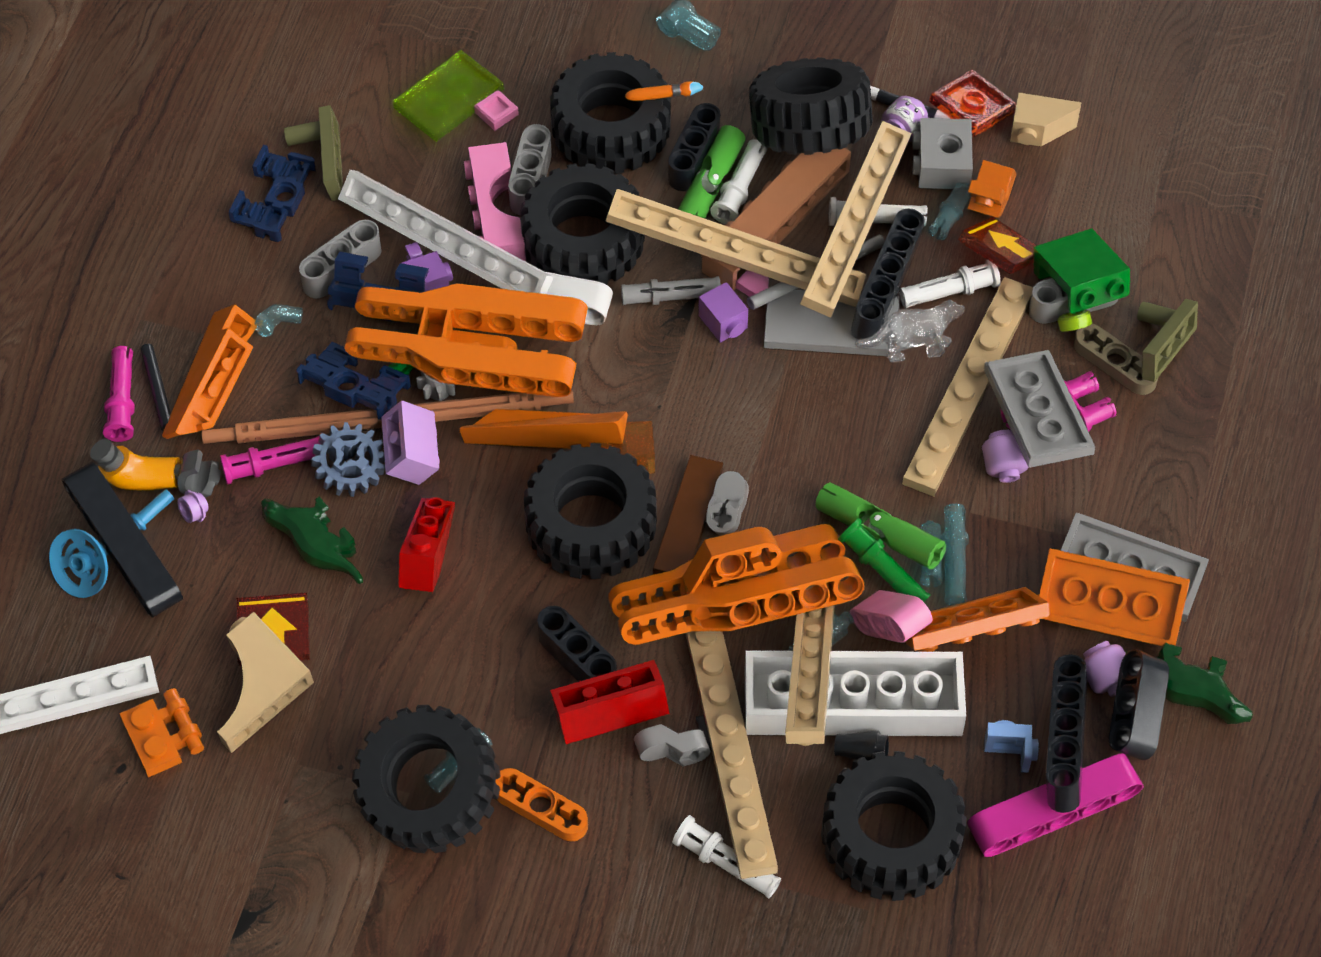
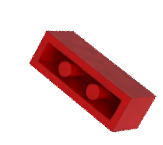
M655 660L550 690L557 722L565 744L670 714L664 682Z

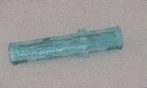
M949 504L944 507L945 532L941 535V540L945 541L944 602L946 601V604L951 606L967 602L966 546L969 544V535L965 532L966 508L961 504Z

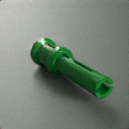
M860 518L855 520L839 536L838 540L842 543L844 542L859 556L858 561L865 566L869 564L897 593L916 596L923 602L930 596L883 549L885 547L884 542L881 539L876 540L862 526L863 521Z

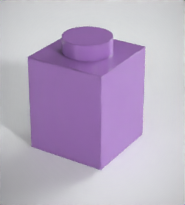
M727 282L699 296V317L720 343L730 337L735 338L748 328V308Z

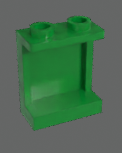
M1092 228L1034 246V274L1040 280L1050 276L1067 294L1068 310L1072 314L1126 297L1130 294V268Z

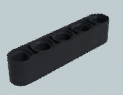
M902 209L897 213L857 303L851 332L860 341L872 342L880 336L917 250L925 219L915 209Z
M92 461L62 478L61 480L67 493L147 613L153 618L182 601L183 596L178 586L97 465Z
M1072 654L1063 655L1054 663L1046 767L1047 802L1051 809L1061 813L1075 810L1081 801L1087 672L1085 661L1081 657Z

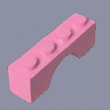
M507 143L468 147L469 160L464 161L466 180L472 179L473 185L468 186L470 205L477 204V210L472 211L474 229L481 230L482 236L479 237L526 262L525 243L521 232L520 217L507 215L498 210L493 204L499 194L509 189L511 166Z

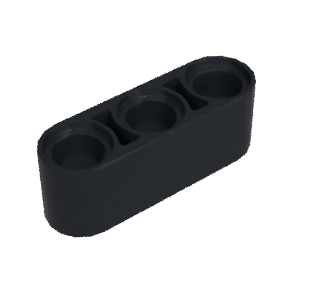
M702 103L693 109L669 156L668 181L670 186L677 191H688L720 130L721 113L719 108L711 103Z
M548 606L542 609L537 618L539 642L578 682L596 677L594 674L598 672L610 673L617 671L616 661L613 656L566 610L559 606ZM550 626L560 627V629L554 631L548 630L547 628ZM574 649L584 650V652L579 654H574L570 651Z
M1136 649L1130 650L1123 657L1119 670L1109 731V744L1113 750L1139 760H1147L1155 753L1159 741L1169 677V666L1166 661Z

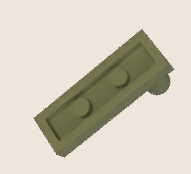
M331 105L318 107L319 121L285 127L284 134L288 146L321 140L323 183L331 201L339 200L338 197L343 188L340 131Z
M1185 299L1177 310L1145 301L1141 303L1137 314L1138 320L1162 327L1143 351L1142 379L1155 382L1196 331L1197 301Z

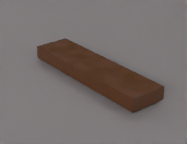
M690 455L653 567L654 575L674 570L695 557L706 524L708 504L714 494L716 481L723 471V462Z

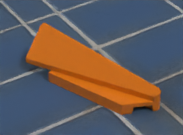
M235 304L218 310L213 314L171 412L169 421L162 433V437L169 439L214 427L253 349V346L247 341L259 325V322Z
M495 409L473 425L460 427V433L464 443L568 449H570V446L581 444V447H590V443L623 444L628 414L625 411L590 414Z

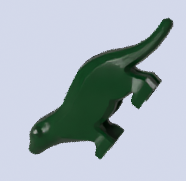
M320 496L315 499L314 507L307 508L288 507L268 498L261 501L262 516L265 521L290 537L299 555L306 563L321 569L342 571L349 574L356 583H363V577L360 572L346 559L356 554L354 538L345 527L340 529V537L328 532L326 525L331 520L325 512L329 508Z
M1168 643L1163 644L1157 658L1166 661L1169 666L1165 699L1176 704L1205 708L1219 716L1227 724L1251 721L1253 712L1232 694L1222 678L1227 660L1212 656L1209 659L1208 668L1203 669L1196 665L1184 664L1180 659L1174 657L1181 654L1182 647Z

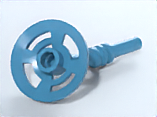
M165 489L139 513H132L130 516L138 528L144 531L146 524L175 498ZM69 529L61 532L53 540L49 552V563L56 582L64 591L78 598H87L97 594L105 585L108 576L106 556L109 554L103 545L99 544L91 534L80 529ZM72 539L74 543L68 546L65 556H62L65 543ZM85 540L90 542L94 546V549L86 545ZM78 548L79 552L73 554L74 550ZM70 567L72 572L81 578L80 585H77L68 577L64 568ZM101 570L98 581L92 586V580L97 578Z

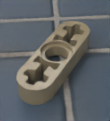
M1091 324L1085 328L1077 329L1074 348L1078 354L1136 394L1146 395L1155 390L1158 378L1155 382L1137 379V376L1142 377L1143 357L1098 325ZM1091 338H1093V339L1096 340L1095 342H1094V341H1090L1089 343L1084 342V339H1085V340H1090ZM1119 354L1125 359V362L1118 365L1113 364L1107 359V356Z

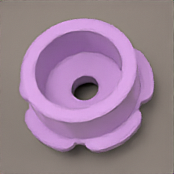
M187 490L184 496L178 499V509L186 522L192 523L196 520L202 522L208 511V503L201 493Z

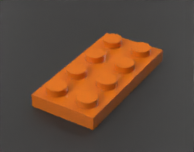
M1050 548L1039 596L1048 602L1051 616L1040 619L1157 646H1163L1165 643L1176 646L1190 579Z
M1022 587L930 611L933 619L932 623L909 638L905 643L914 651L932 652L937 650L940 644L948 642L953 644L966 643L973 639L972 636L982 633L997 635L1005 632L1006 627L1017 624L1019 626H1032L1038 624L1040 618L1051 616L1049 604L1028 588Z

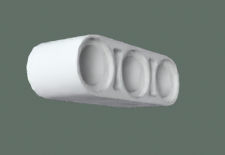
M546 272L553 276L547 291L548 295L573 297L582 300L588 307L585 324L597 326L605 322L613 291L608 285L597 281Z

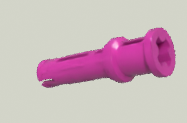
M116 346L112 349L110 397L104 403L107 423L103 426V435L108 440L124 442L131 439L134 428L131 425V416L134 414L135 404L130 399L133 350L131 348L127 350V346Z
M319 436L258 451V448L254 449L252 447L248 448L246 453L229 457L226 454L220 455L226 484H231L234 479L246 476L261 477L264 474V470L311 460L312 457L316 456L312 452L314 444H320Z

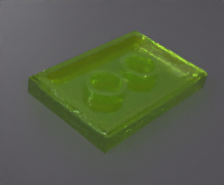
M460 50L393 100V107L437 142L475 113L474 105L497 90L502 92L504 90V83Z

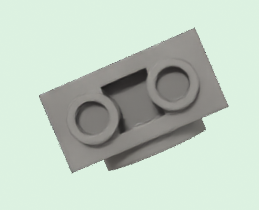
M920 118L919 131H913L912 150H918V156H913V175H918L919 188L969 189L973 171L971 119Z

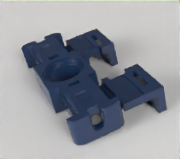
M263 145L252 168L254 176L263 178L265 175L272 177L274 181L264 200L265 205L262 202H259L258 205L257 202H254V204L250 203V200L245 198L244 191L239 190L229 210V217L233 223L254 227L257 237L264 238L265 235H268L271 241L279 242L282 240L280 229L287 216H294L305 194L304 182L310 170L316 172V166L312 157L291 152L288 154L287 160V157L269 153L268 146ZM284 192L293 194V197L288 201L276 199L279 194Z
M346 252L338 253L335 258L334 278L328 286L330 297L327 300V305L330 310H333L335 305L355 308L358 291L364 285V280H361V273L365 271V266L368 262L367 256ZM400 263L395 271V279L399 280V287L393 288L367 282L364 287L422 293L425 292V278L429 273V268Z
M334 342L329 344L318 359L316 354H310L306 358V366L301 364L296 370L300 385L307 379L323 386L325 396L351 408L357 403H361L376 410L378 420H382L381 417L397 404L396 394L400 389L408 390L411 387L409 375L386 365H383L379 370V377L377 379L372 378L369 382L368 377L344 366L349 364L356 367L358 365V358L349 355L343 346ZM343 383H353L355 385L354 388L346 391L338 388Z

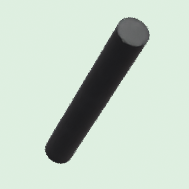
M144 344L140 350L160 428L164 431L171 412L154 347L152 344Z

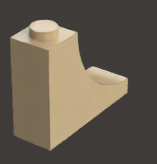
M255 612L251 613L247 618L241 617L235 621L230 627L229 633L226 634L231 648L241 660L243 670V686L239 702L229 720L217 731L222 744L231 753L314 683L310 670Z

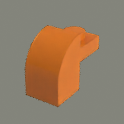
M983 160L977 180L971 181L968 190L971 199L967 209L1000 218L1017 174L1015 170Z

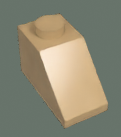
M1018 93L1010 142L1043 146L1075 129L1078 123L1081 102Z

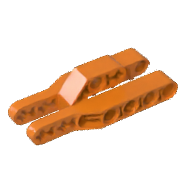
M458 283L422 293L363 287L358 291L355 309L358 313L370 318L420 324L418 334L355 327L348 331L344 349L349 355L360 359L409 364L440 383L551 397H565L571 393L577 364L571 358L563 355L549 354L548 350H541V352L517 350L516 342L508 337L453 330V328L576 342L582 338L588 307L582 300L573 297Z
M820 524L773 536L772 532L765 527H754L705 539L692 560L671 571L615 585L609 593L608 600L613 613L619 617L618 627L623 639L629 644L638 645L691 631H733L845 603L858 598L862 594L864 581L854 562L850 558L844 557L845 546L838 540L839 535L831 525ZM831 543L829 547L821 549L824 545ZM798 552L794 556L788 557L791 553ZM849 576L846 580L840 581L842 578ZM673 585H677L679 590L672 592ZM815 585L811 589L805 590L807 587ZM663 587V596L656 597V589ZM643 593L645 599L638 600L639 594ZM780 594L776 598H771L773 595ZM629 596V604L622 606V597ZM746 602L743 606L736 607L738 604ZM688 610L690 616L683 617L684 611ZM673 613V621L667 623V614ZM654 619L655 625L649 626V620ZM638 621L639 630L632 631V623Z

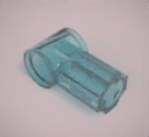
M674 0L656 18L658 27L665 35L669 37L680 35L704 51H710L716 45L721 35V28L697 14L694 6L688 0Z

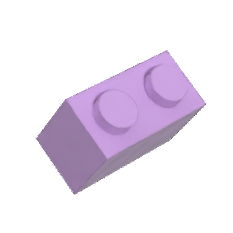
M401 400L381 417L385 471L387 475L420 485L439 470L440 459L437 447L435 413Z

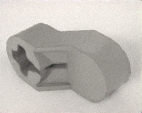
M727 471L718 477L714 494L708 504L707 524L716 534L721 536L734 533L738 529L741 514L747 503L749 493L747 481L734 471Z
M659 724L640 731L634 737L639 756L643 761H653L667 757L684 767L702 761L711 752L704 732L701 730H690L678 734Z

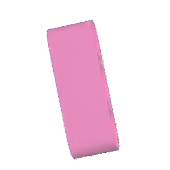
M883 590L876 591L850 610L854 624L863 634L900 643L907 641L933 621L930 610L920 598Z

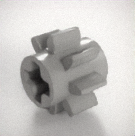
M421 372V376L416 378L418 389H423L424 399L431 398L442 401L449 395H455V384L440 383Z

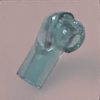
M273 304L257 316L255 320L256 332L260 336L268 337L273 334L274 327L281 321L300 324L303 309L301 307Z

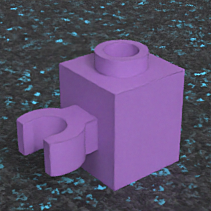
M418 242L405 246L408 255L406 256L407 261L402 262L403 264L429 268V273L425 278V292L449 286V281L453 280L451 268L448 262L442 263L437 251L423 255Z

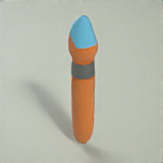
M686 81L681 85L671 84L637 88L628 91L625 94V98L631 101H643L681 95L687 97L703 90V85L694 81Z

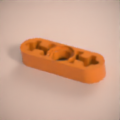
M506 768L500 771V778L496 779V784L500 787L499 797L496 799L499 803L565 841H577L584 837L588 830V817L584 808L517 769ZM512 782H516L517 791L510 789L507 793L504 792L503 784L510 785ZM521 794L525 795L522 803ZM544 797L550 801L551 806L544 812H535L531 809L530 803L535 798ZM558 807H560V816L556 814ZM573 817H577L578 826L572 824L569 828L565 827V820L563 818L572 820Z

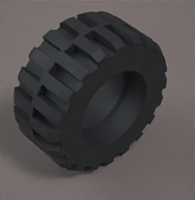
M607 52L606 56L594 54L590 55L588 60L583 61V59L574 62L572 69L569 67L560 74V79L555 81L552 95L550 96L551 129L558 149L563 153L565 152V157L571 162L575 163L578 161L580 167H586V164H595L596 168L602 169L604 166L615 171V174L624 173V169L631 168L633 171L642 167V162L649 163L656 157V152L660 153L663 150L666 140L670 136L671 97L631 101L625 98V94L632 89L668 85L662 79V75L657 69H650V64L644 60L636 61L634 56L628 54L616 56V52ZM603 105H620L635 112L626 119L614 122L600 121L587 115L592 109Z
M817 57L816 59L803 58L794 62L791 60L786 61L782 65L771 66L767 71L759 73L749 87L753 135L766 148L771 147L776 152L785 151L787 154L796 155L797 153H804V155H813L816 152L828 153L837 148L840 150L846 148L850 143L855 144L861 137L867 134L872 125L869 77L862 68L856 67L854 63L849 61L842 62L841 59L833 58L829 60L823 57Z
M577 164L567 165V169L560 170V168L550 171L548 177L542 176L535 182V187L529 188L525 194V201L521 204L520 222L522 237H524L526 259L531 262V265L544 272L597 281L608 285V280L613 279L614 282L624 276V270L630 271L636 265V259L641 257L645 235L608 223L606 218L617 189L639 196V192L635 186L629 185V180L621 174L616 176L612 169L604 166L602 169H598L595 164H586V167H577ZM577 216L599 218L610 225L604 231L586 237L571 236L556 228L563 221Z
M590 443V447H581V444L572 445L569 451L564 452L563 449H560L553 453L551 461L544 459L537 466V472L532 473L527 482L528 488L524 492V511L528 541L532 549L537 550V556L544 563L548 564L551 561L553 570L559 573H564L565 570L569 571L570 577L581 579L582 575H591V579H601V574L609 573L610 576L621 573V567L623 566L627 569L631 568L638 562V555L642 557L649 550L650 541L654 540L656 533V489L654 482L649 479L647 469L641 464L637 466V459L631 454L626 453L622 455L619 448L610 445L608 449L601 448V444ZM588 495L608 498L622 509L615 519L596 527L575 525L559 514L561 509L570 501Z
M417 705L416 712L413 713L408 707L397 710L398 717L390 720L386 716L378 723L382 728L375 734L369 731L364 738L368 743L365 750L358 749L354 760L360 764V768L352 770V782L358 786L353 791L355 801L362 807L360 812L366 821L381 835L403 849L408 847L413 852L425 854L427 849H431L434 853L445 852L447 849L446 845L450 843L457 848L466 843L463 836L470 831L476 835L483 828L479 821L483 816L490 819L494 811L490 802L491 799H498L500 787L496 784V779L500 778L499 766L494 761L496 755L484 736L468 719L459 713L455 715L450 709L438 706L436 710H433L429 705ZM429 749H444L450 752L457 761V777L448 796L439 804L428 809L409 810L404 807L397 798L396 787L399 774L407 761L416 754Z
M883 751L872 753V760L867 761L865 757H861L853 761L852 771L849 768H844L837 775L836 783L831 784L827 792L821 831L822 844L826 846V858L830 864L836 863L835 873L842 880L849 877L851 879V888L858 892H862L863 888L870 890V897L881 899L882 894L892 895V901L904 900V895L907 893H911L913 898L925 895L927 885L930 889H935L942 884L943 877L951 874L956 860L959 858L966 829L965 805L963 798L960 795L956 796L958 787L951 778L944 780V770L936 764L929 767L925 764L926 758L915 755L914 759L904 757L905 752L894 751L893 756H885ZM886 803L899 804L910 808L923 819L928 828V834L923 840L912 846L890 848L871 840L861 829L858 819L866 810L873 806Z

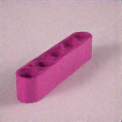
M1117 754L1082 769L1081 801L1079 806L1071 812L1061 813L1050 808L1047 802L1046 784L976 813L968 820L967 826L984 857H992L1124 802L1137 795L1144 785L1126 754Z

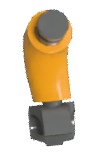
M102 439L92 447L90 452L91 458L98 463V468L107 482L121 489L139 491L178 487L179 491L183 494L190 490L195 493H201L206 498L211 496L214 486L220 481L221 470L218 469L219 462L212 460L201 461L203 453L199 449L185 453L181 460L179 457H148L134 454L124 446H114L110 440Z

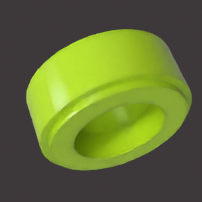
M1088 310L1074 314L1069 312L1059 316L1057 319L1060 331L1077 330L1092 324L1091 314Z

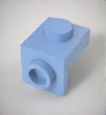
M1001 720L995 723L988 722L984 738V752L1021 754V772L1028 773L1031 761H1037L1039 749L1038 739H1032V725L1015 724L1008 720Z

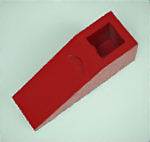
M437 497L421 498L399 552V588L426 592L434 591L442 568L455 510V502L445 501Z

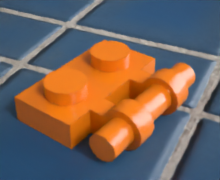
M174 688L164 693L163 696L167 705L162 709L158 710L154 700L151 699L119 713L148 778L182 763L178 750L188 746L190 753L193 755L204 750L200 739L202 733L198 725L192 723L188 714L190 708L186 700L180 698L178 691ZM176 721L179 731L170 736L166 724Z

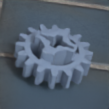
M344 422L343 430L338 431L332 425L330 426V436L321 433L319 436L320 444H314L312 453L316 456L312 457L311 466L318 468L315 472V478H325L323 487L325 489L334 485L336 487V495L338 496L342 493L343 489L348 490L350 497H354L355 489L357 488L366 494L369 488L368 483L377 486L379 482L378 475L384 474L385 465L382 463L385 462L384 452L380 451L383 442L382 440L372 441L373 430L368 431L366 434L362 433V424H358L355 430H350L348 422ZM366 451L370 454L371 466L369 465V460L364 457ZM327 453L329 454V459L334 462L331 469L327 464Z

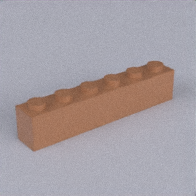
M837 148L828 153L816 152L813 155L800 153L793 161H788L783 166L780 174L773 181L770 180L764 185L761 194L754 201L750 200L745 204L741 214L734 221L730 220L725 226L780 244L846 176L850 170L851 151L846 148L840 150ZM701 254L702 273L710 278L719 276L720 284L722 285L727 282L734 291L736 289V281L747 270Z

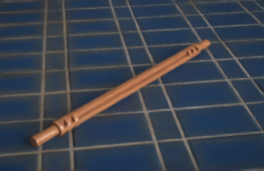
M571 390V393L565 397L509 393L413 405L433 411L435 413V422L483 417L495 409L539 411L544 406L574 403L573 390ZM364 409L236 423L235 427L202 430L203 444L235 440L239 444L320 435L321 433L329 434L330 426L334 425L338 431L343 430L344 422H348L350 430H355L358 424H362V430L382 428V420H378L376 410Z

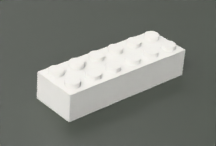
M746 651L745 729L747 735H786L793 651ZM831 651L825 735L836 736L837 734L846 735L880 731L881 735L888 736L963 735L966 721L963 652Z

